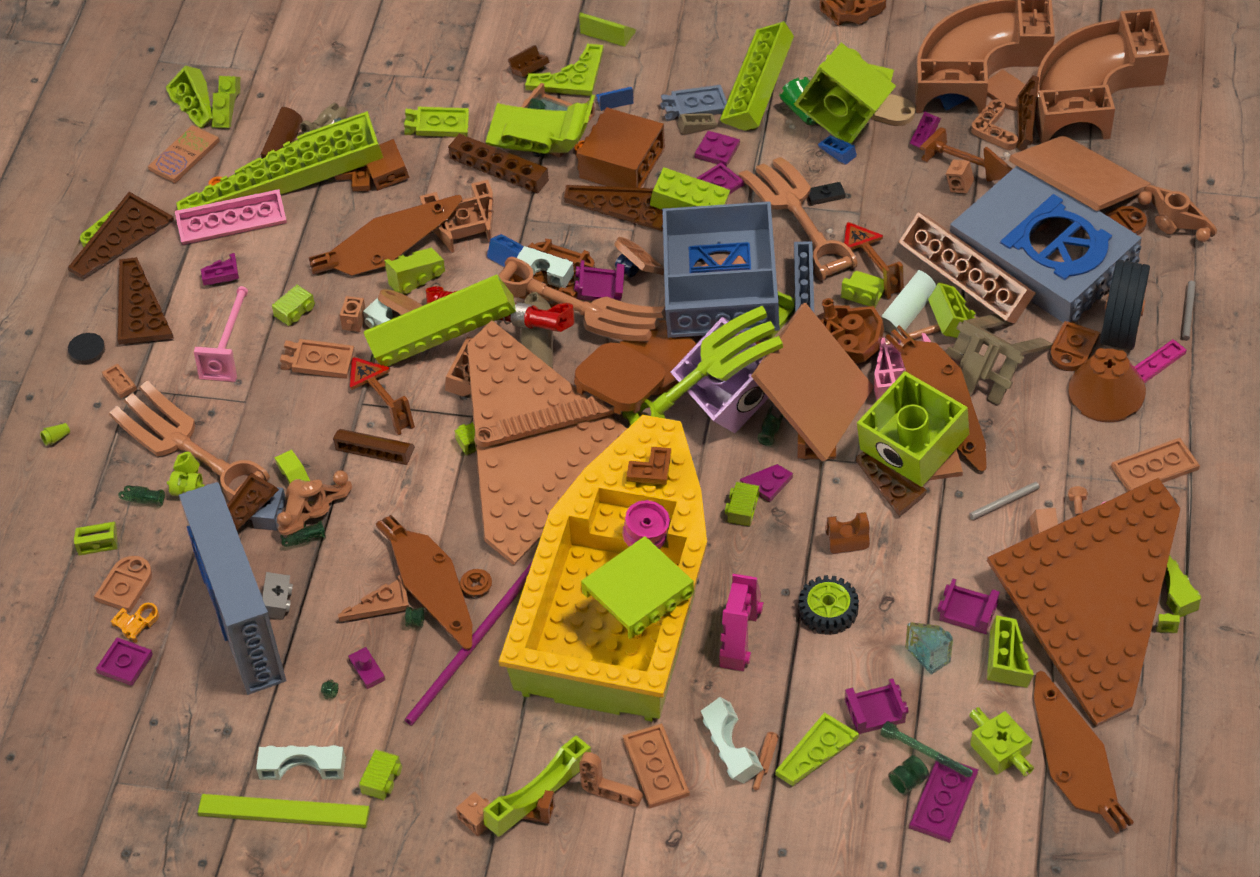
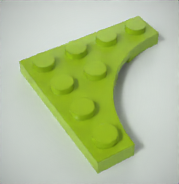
M587 43L579 60L575 64L562 68L561 72L555 74L550 72L540 74L528 73L525 84L526 90L533 91L540 83H544L545 92L592 96L604 45Z

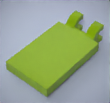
M419 106L418 110L405 108L404 135H412L416 132L417 136L457 137L459 133L468 136L469 108Z

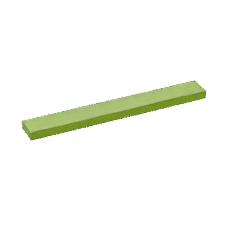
M202 794L198 809V815L204 817L367 828L370 807L365 805Z

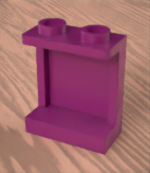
M581 260L580 267L576 266L575 277H578V281H575L574 291L577 292V299L595 301L602 297H610L621 301L624 264H617L616 270L584 267L585 261Z
M952 579L951 584H947L943 596L946 597L944 601L940 600L937 612H940V621L987 635L998 605L1000 591L992 589L989 596L956 585L957 579Z
M893 678L889 679L887 686L855 693L853 687L845 689L844 701L857 733L863 734L906 723V714L909 713L908 706L905 701H902L901 688L899 684H895Z

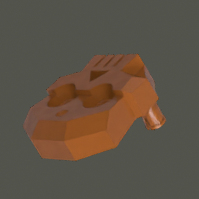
M820 0V11L826 14L827 17H830L838 26L845 21L854 22L859 25L867 21L868 17L878 15L886 8V0Z
M826 298L822 301L824 312L817 317L855 364L865 362L880 349L884 325L874 306L850 308V306L834 305V301L831 298Z

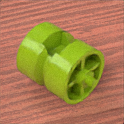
M173 471L170 480L167 481L171 496H179L187 491L205 486L201 473L189 472L187 475L185 472Z

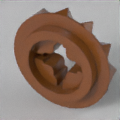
M469 570L461 577V590L466 595L470 594L473 597L475 595L483 596L485 592H489L492 586V578L485 570ZM478 581H480V586H473V582L477 583Z

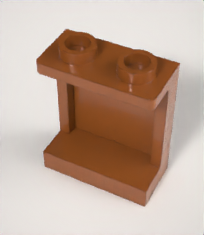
M394 139L379 144L383 158L367 164L377 190L410 178Z

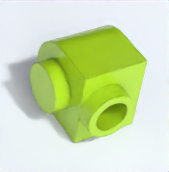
M184 452L177 456L173 468L175 471L185 472L188 475L189 472L197 473L200 463L191 452Z

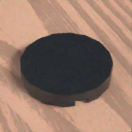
M95 333L80 334L74 337L68 345V353L72 361L85 365L98 361L106 350L104 340Z

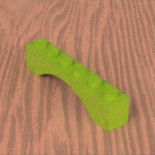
M1169 555L1164 575L1168 595L1166 604L1174 615H1180L1181 618L1198 611L1201 595L1192 587L1187 575H1184L1179 569L1176 560H1173Z
M575 735L559 749L547 767L530 783L512 794L499 796L483 809L484 825L500 837L537 807L538 800L543 798L545 790L555 792L579 773L580 760L585 752H591V747Z

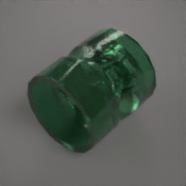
M911 755L902 762L901 766L898 765L889 772L888 777L894 788L899 793L906 795L916 787V784L919 785L929 777V771L921 759Z

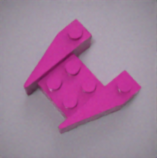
M734 573L732 575V586L722 618L721 668L744 671L745 665L750 664L751 652H748V620L757 621L758 614H762L764 602H761L757 577Z

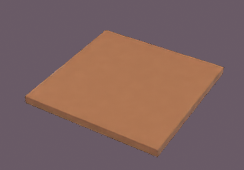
M1065 135L1012 154L1009 159L1016 166L1096 211L1141 193L1146 186L1151 185L1148 181Z
M804 303L801 304L779 335L783 348L766 355L751 377L823 462L828 459L874 386L811 308Z

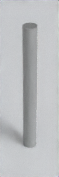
M1194 281L1188 282L1182 333V339L1186 341L1190 339L1196 285Z
M1037 482L1031 483L969 513V516L972 520L977 519L1039 489V484Z

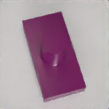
M924 111L910 144L920 148L936 131L941 118Z
M367 647L348 655L350 663L367 689L385 681L383 672Z

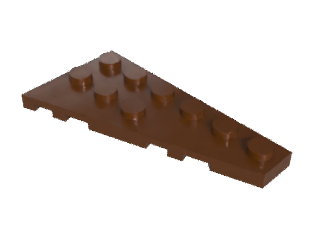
M566 185L565 203L663 231V210L650 206L654 188Z
M128 192L68 266V271L85 279L174 221V216Z

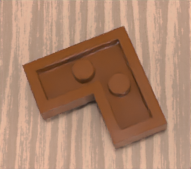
M367 165L335 176L336 180L352 179V191H370L371 174Z
M651 447L649 462L629 461L627 481L667 485L672 454L671 448Z

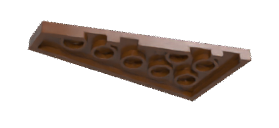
M138 258L119 259V345L173 339V333L169 328L168 322L162 313V309Z

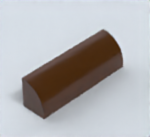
M281 106L261 152L262 159L266 157L268 152L272 150L276 152L283 148V144L286 142L292 143L296 140L300 131V124L303 122L298 112Z
M338 429L333 437L335 450L404 465H408L415 449L412 443L345 429Z

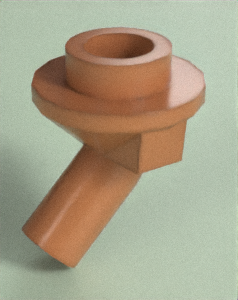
M1074 486L1068 491L1069 500L1074 501L1075 514L1083 513L1082 501L1087 500L1088 492L1082 486Z

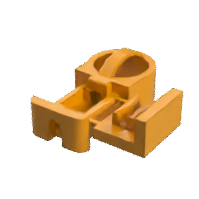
M153 603L142 604L137 612L131 616L127 614V610L122 608L111 620V623L114 627L117 626L122 629L123 635L136 643L138 642L136 637L145 626L150 628L158 620L159 612L157 606ZM152 609L147 618L141 617L143 611Z

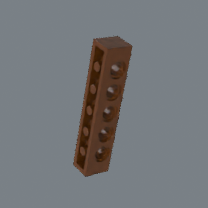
M460 133L448 146L449 157L453 161L465 164L468 167L475 168L483 173L525 188L528 191L538 194L549 181L548 168Z

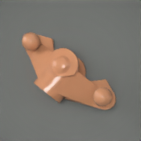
M1148 185L1138 195V202L1141 205H1148L1152 202L1156 206L1159 215L1155 217V222L1159 229L1166 234H1173L1177 228L1197 230L1196 239L1205 242L1217 233L1215 225L1183 192L1170 191Z
M342 470L335 472L333 475L335 485L322 484L319 479L313 481L296 479L292 481L286 490V511L279 513L277 516V523L280 525L279 533L281 535H289L303 529L304 522L307 519L323 516L329 511L330 502L346 497L352 489L347 473Z

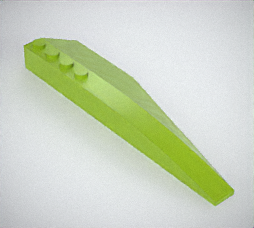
M368 111L299 135L297 137L298 140L292 143L286 142L283 144V148L276 152L274 150L268 152L265 158L259 157L235 170V174L230 177L226 175L220 178L221 181L213 186L209 184L202 192H195L176 202L177 209L183 210L278 189L280 194H284L382 159L381 148Z

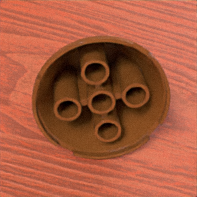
M1099 348L1092 357L1074 372L1069 382L1068 392L1071 403L1084 416L1101 422H1116L1127 419V416L1134 412L1136 413L1142 407L1146 396V387L1143 378L1127 358V354L1124 351Z

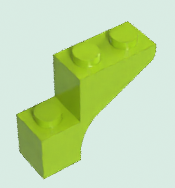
M219 76V93H213L212 127H231L235 99L240 94L241 77Z

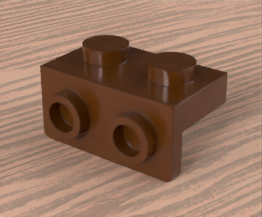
M536 45L508 59L513 75L522 78L528 77V73L531 74L535 70L543 69L546 64L550 63L548 56L539 54Z

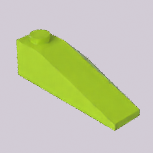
M184 66L166 86L171 100L177 103L180 109L186 112L199 128L203 129L212 119L207 83L200 69Z

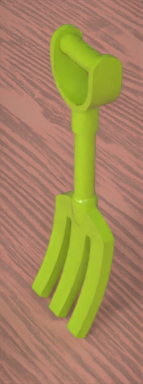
M760 306L736 317L702 340V361L698 364L697 368L654 402L646 399L641 404L640 411L637 413L622 411L623 417L628 419L630 425H632L640 418L639 413L650 408L651 416L665 419L664 412L673 406L678 398L703 377L712 375L719 380L727 381L754 361L782 349L783 343L780 337L777 336L736 355L751 344L775 333L772 322L768 321L731 338L750 325L767 318L764 307Z

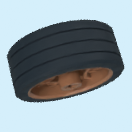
M1124 260L1116 261L1105 305L1106 312L1100 339L1102 345L1126 348L1128 350L1134 349L1140 317L1143 316L1146 301L1144 297L1150 271L1149 265L1130 261L1124 262Z

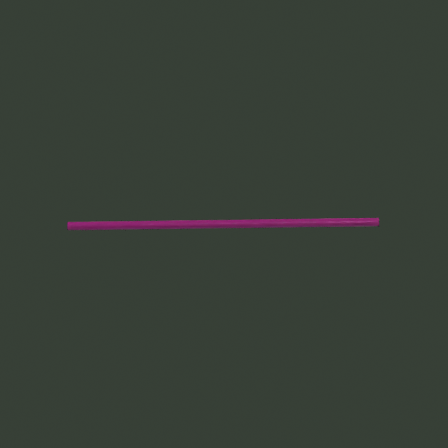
M532 562L473 633L472 647L470 649L461 648L404 720L407 724L412 726L524 588Z

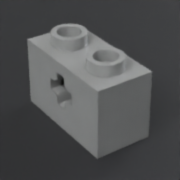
M266 572L262 598L269 618L284 619L285 612H289L291 600H287V596H291L293 584L289 583L290 575Z

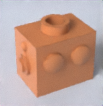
M953 159L946 172L950 192L968 193L974 181L970 161Z
M346 296L339 315L342 330L360 332L364 322L363 311L366 309L364 298Z
M474 791L456 807L457 818L474 834L479 836L488 828L484 825L483 809L491 802L486 798H481Z

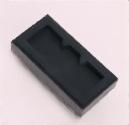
M841 182L812 187L808 198L811 205L843 199L846 194Z

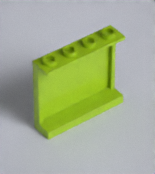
M645 536L581 580L582 593L587 598L592 595L628 630V637L630 639L635 635L641 634L646 627L659 621L664 614L673 611L678 604L688 600L694 594V581Z

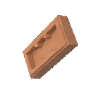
M118 363L102 372V376L120 398L137 390L136 385Z

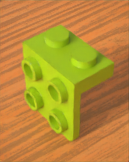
M855 271L850 279L844 278L842 281L841 298L866 306H874L876 308L884 293V279L860 271Z

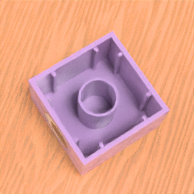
M722 317L671 371L672 375L679 382L697 368L698 364L702 361V340L728 323L727 319ZM742 330V331L738 332L737 334H735L734 336H732L731 338H733V337H735V336H737V335H739V334H741V333H743V332H745V331ZM756 343L751 344L750 346L746 347L745 349H743L742 351H740V352L737 353L736 355L740 354L741 352H743V351H745V350H747V349H749V348H751V347H753V346H755V345H757V344H756ZM764 357L744 367L727 381L719 380L712 375L705 376L687 392L714 422L736 433L769 398L751 377Z

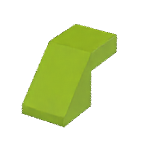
M293 450L274 457L281 474H285L289 484L296 479L310 481L304 466Z

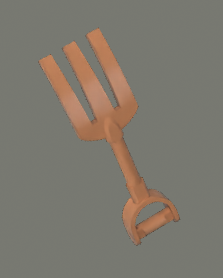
M779 157L773 160V165L784 174L794 189L768 165L763 163L756 166L757 173L769 183L776 192V196L762 180L750 171L745 170L738 173L739 177L759 196L762 202L771 201V209H788L794 214L815 248L813 252V271L819 281L825 280L826 276L848 267L853 269L858 266L856 256L845 243L835 240L827 241L802 207V202L808 197L811 187L798 170L788 161ZM826 254H837L843 257L823 266L818 261L820 257Z
M515 257L507 258L505 267L498 275L513 294V297L518 298L525 296L527 293L537 292L542 297L556 303H570L575 311L580 312L584 316V327L586 330L609 338L628 341H648L652 336L650 330L656 329L659 325L658 318H664L666 315L665 306H640L621 302L610 297H602L592 303L581 301L533 279L534 273L530 265ZM513 274H516L525 281L511 282L509 279Z
M148 380L139 389L163 414L178 426L177 428L156 414L133 393L124 402L147 426L163 439L162 441L141 427L118 406L109 412V415L127 433L156 456L167 455L178 449L191 452L196 459L210 467L214 473L220 476L225 497L229 501L241 487L240 485L235 491L228 487L231 481L238 476L253 473L265 481L270 479L268 472L255 462L240 460L229 464L192 442L190 438L195 429L194 419L170 402Z

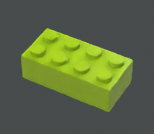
M663 167L653 189L650 206L663 210L667 208L726 205L730 190Z

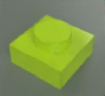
M1159 614L1156 632L1177 633L1180 615Z

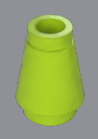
M66 423L46 427L40 432V436L45 445H53L69 434L70 429Z

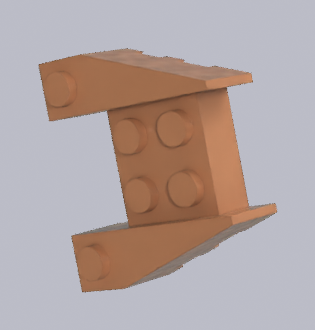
M488 180L471 183L472 197L463 199L451 216L433 230L451 252H454V239L485 232L488 243H490L492 238L494 202L493 192ZM437 192L420 196L421 205L439 200Z

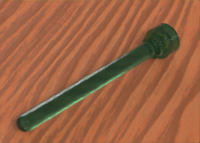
M887 721L883 725L880 732L882 737L888 740L897 739L966 777L973 775V771L968 767L900 732L896 724Z

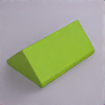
M580 13L579 15L581 34L625 47L636 31L635 28L588 14Z

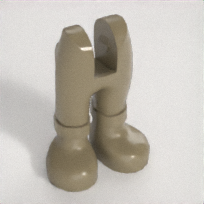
M334 102L324 109L312 123L308 120L303 121L300 124V129L304 134L345 119L348 109L344 106L339 107Z

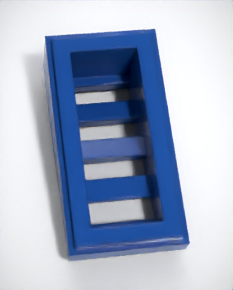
M831 135L818 144L822 150L845 165L857 156L854 145Z

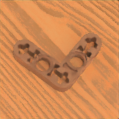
M999 99L992 100L973 121L971 132L973 135L1003 149L1014 150L1017 147L1018 137L994 125L1004 114L1005 103ZM989 116L992 117V119L987 120L984 117ZM996 133V134H998L999 136L994 137V136H991L990 134Z
M591 752L583 754L579 766L581 786L585 791L628 806H639L643 797L641 791L603 778L602 763L599 756Z

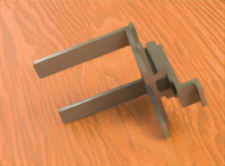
M997 314L964 320L963 323L959 322L956 328L960 331L954 347H948L946 353L959 367H963L962 373L970 396L980 377L984 380L989 378L995 381L988 400L997 405L1001 404L1007 389L1011 388L1013 383L1011 381L1018 364H1022L1023 355L1048 349L1053 345L1041 337L1010 344L985 330L986 328L1008 324V321ZM983 344L988 346L984 356L979 354ZM999 353L1006 356V359L998 374L992 371Z

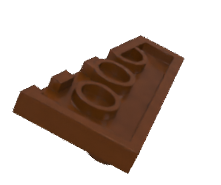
M1032 75L1017 96V149L1022 151L1028 145H1031L1033 141L1032 133L1039 77Z
M861 452L856 456L857 464L899 517L926 495L927 490L924 487L919 486L867 453Z
M250 473L227 504L236 530L279 491L276 486L253 473Z

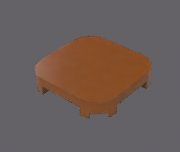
M545 238V242H538L536 244L532 242L528 246L529 248L573 262L574 275L565 288L548 284L547 271L535 273L533 279L547 284L550 288L577 298V292L574 291L575 281H578V277H575L576 266L580 267L581 260H584V267L595 268V262L590 256V252L584 250L581 254L553 245L552 239ZM513 274L510 278L511 282L525 281L516 274ZM527 293L525 296L519 298L525 300L530 293ZM543 297L547 302H549L551 308L559 304Z
M658 320L659 325L656 329L650 330L652 336L648 341L622 340L620 344L649 357L663 366L665 370L663 387L661 391L657 389L652 395L667 393L670 388L679 383L671 371L696 345L689 336L668 338L666 320Z
M611 342L598 347L576 368L574 383L579 394L583 395L585 392H588L613 405L615 413L621 414V411L637 413L640 411L641 404L657 389L661 391L664 384L665 370L662 365L623 344Z

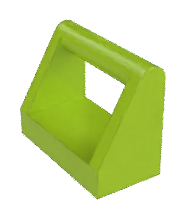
M116 522L76 528L74 545L78 556L118 549ZM110 530V532L83 537L81 536L83 534Z

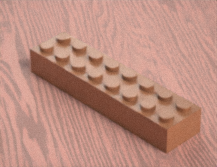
M918 212L899 240L901 245L1008 322L1015 324L1035 295L1034 291L928 215Z

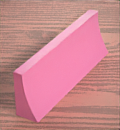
M279 189L175 211L182 245L287 223Z

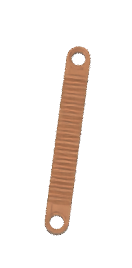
M590 396L588 399L585 397L580 401L578 399L575 402L562 403L560 406L555 405L553 408L548 407L545 410L542 408L539 411L534 410L532 413L527 412L524 415L519 414L517 417L512 416L509 419L504 418L502 421L499 419L494 423L482 425L476 429L474 441L479 446L488 447L612 415L615 413L614 407H607L604 403L605 401L598 397ZM485 432L490 438L483 440L479 437V434Z

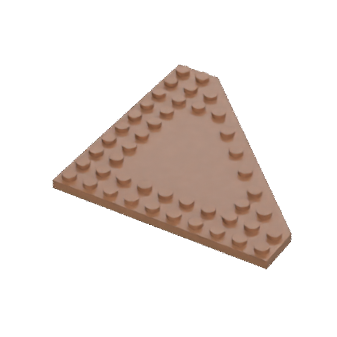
M494 321L489 322L467 343L475 432L478 427L494 423L499 419L502 421L504 418L517 417L519 414L532 413L534 410L539 411L542 408L544 410L548 407L553 408L555 405L560 406L562 403L567 404L578 399L580 401L585 397L588 399L585 394H579L575 386ZM611 415L488 447L479 446L475 442L484 541L511 564L515 565L539 541L549 512L581 472L624 433L627 428ZM485 432L479 434V437L483 440L490 438Z

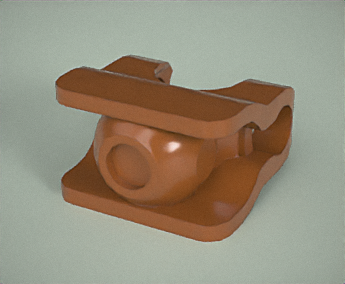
M866 512L856 513V517L849 522H839L837 516L827 517L825 531L829 535L831 553L864 550L869 547L870 525Z

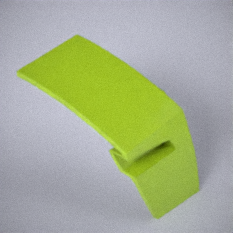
M592 94L587 103L576 102L568 107L567 111L530 109L497 103L485 144L539 153L569 152L583 136L595 95Z

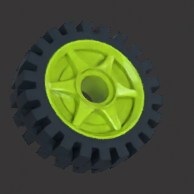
M824 575L823 580H821L820 576L816 577L815 581L811 579L808 584L803 586V590L801 589L798 603L800 618L806 626L809 625V629L813 631L816 628V632L820 634L822 630H825V634L829 635V631H832L833 634H838V629L841 632L845 631L846 627L849 629L852 623L856 621L858 615L859 600L856 589L851 587V583L848 581L844 583V579L841 577L837 581V576H832V579H829L828 575Z

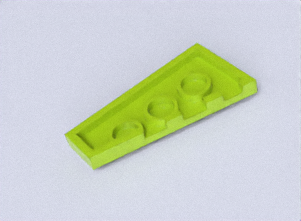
M824 712L777 768L775 775L794 786L857 740L859 733Z

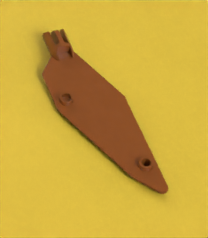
M454 195L372 219L331 251L309 257L312 274L336 269L354 276L386 267L385 260L390 259L393 261L445 222L462 202V196Z
M898 325L897 329L902 336L895 329L891 331L897 342L889 334L885 338L901 354L906 372L968 407L969 435L957 448L978 471H985L987 469L986 442L961 368L937 343L913 340ZM972 445V449H967L968 446Z
M392 515L379 520L376 523V527L391 542L404 586L464 649H470L472 647V621L452 559L428 535L406 531Z
M1043 671L1037 672L1034 702L1051 778L1076 809L1101 814L1112 830L1118 834L1120 830L1126 829L1127 825H1133L1134 821L1118 803L1105 746L1048 675Z

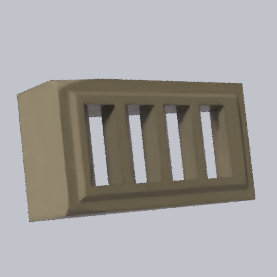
M680 114L678 127L681 134H690L716 128L717 123L713 114Z

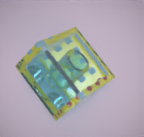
M914 622L907 624L905 648L931 675L951 662L953 637L948 631H945L939 625Z

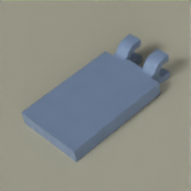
M721 85L671 91V95H661L662 103H660L662 110H666V121H671L677 116L680 117V114H722L727 100Z

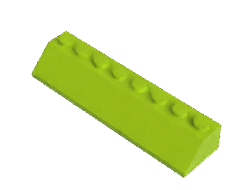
M785 21L756 29L720 118L722 123L744 131L759 127L794 38Z
M496 274L365 330L364 335L378 363L390 366L482 327L491 321H496L515 313L514 297Z

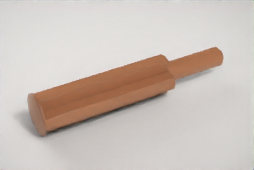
M767 732L759 756V761L764 770L757 774L753 785L754 790H759L763 775L768 773L779 738L774 732Z

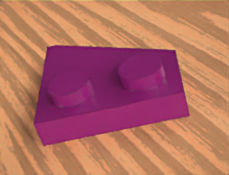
M235 253L230 254V259L224 262L218 260L212 265L202 268L203 285H213L239 279Z
M776 464L740 479V482L758 485L759 496L771 502L793 478V473Z

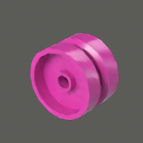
M645 500L632 504L626 512L622 535L625 543L630 547L645 536L660 549L666 541L670 522L668 512L663 506L653 501Z

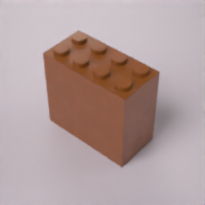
M606 107L603 114L599 115L596 125H593L589 136H586L583 146L577 151L579 178L608 187L641 188L665 149L664 123Z

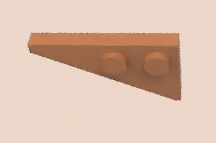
M401 575L397 576L398 580L390 585L384 584L380 589L360 599L361 602L356 606L345 608L338 614L339 622L409 610L406 587L403 584Z

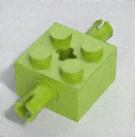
M980 707L976 708L977 712L973 709L969 717L975 721L979 728L972 731L970 743L972 748L997 775L1012 765H1015L1024 777L1031 774L1034 766L1025 757L1031 752L1033 740L1006 711L993 719H989Z

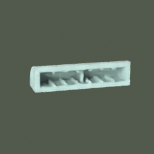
M918 270L884 312L881 319L883 320L885 331L891 333L895 329L902 335L898 331L897 326L900 325L906 330L928 303V299L936 287L935 282L929 275Z

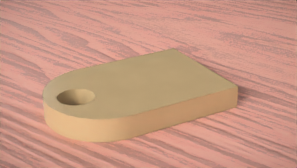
M890 94L871 119L894 126L906 125L914 119L915 106L906 98Z

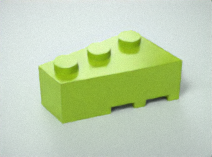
M432 247L413 252L411 256L405 257L401 255L393 261L390 259L385 260L388 284L394 291L404 295L445 272L444 259Z
M942 283L937 284L928 299L942 334L947 337L958 338L960 331L956 328L959 322L963 323L964 320L975 318L976 313L973 310H968L965 306L966 301L954 286Z
M996 615L992 623L989 639L987 680L1028 688L1034 673L1030 669L1027 652L1025 653L1022 644L1023 638L1017 619Z

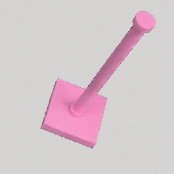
M240 286L237 289V297L218 348L195 347L194 356L199 379L236 381L237 373L232 349L225 348L243 299L248 294L246 287Z

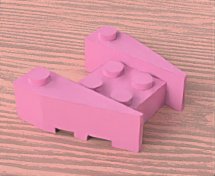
M922 333L921 341L931 342L927 335ZM885 338L881 340L874 373L876 401L906 371L901 354L892 344L886 345Z

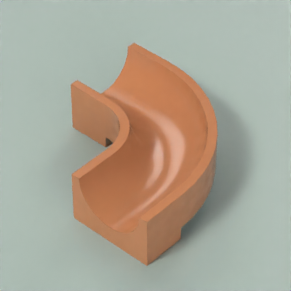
M988 0L957 10L937 23L923 40L917 57L915 84L916 113H923L925 105L931 99L942 94L956 93L973 100L978 108V114H980L986 108L988 77L992 73L1007 67H1039L1047 52L1054 45L1052 0Z
M1154 8L1120 11L1119 19L1082 27L1062 38L1047 52L1037 72L1039 82L1034 116L1041 144L1049 141L1052 135L1060 128L1075 122L1095 124L1100 128L1103 140L1110 139L1115 114V106L1111 94L1127 88L1164 85L1169 52Z

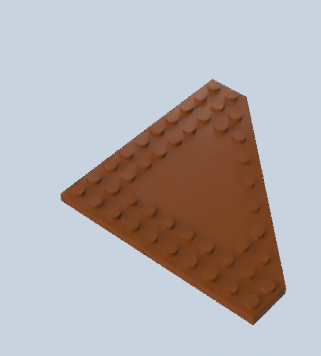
M1159 477L987 557V562L1095 727L1130 711L1133 707L1181 509Z

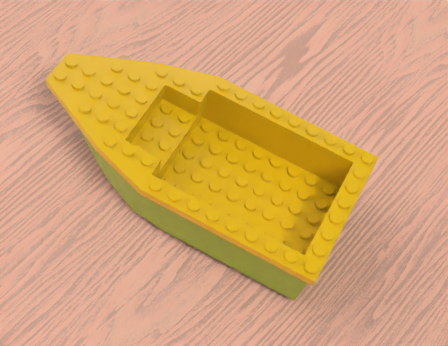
M642 415L581 472L549 512L499 659V666L507 668L513 690L520 691L522 696L530 698L531 694L552 698L555 703L620 715V712L644 716L645 721L652 722L653 718L660 719L694 601L697 579L707 548L701 487L681 421ZM651 447L671 448L672 454L667 485L627 481L629 461L649 462ZM648 500L660 504L668 512L670 518L666 541L660 550L694 581V594L688 600L678 604L673 611L664 614L659 621L646 627L641 634L635 635L630 639L628 637V630L592 595L587 598L582 593L581 580L629 547L622 535L626 512L632 504Z

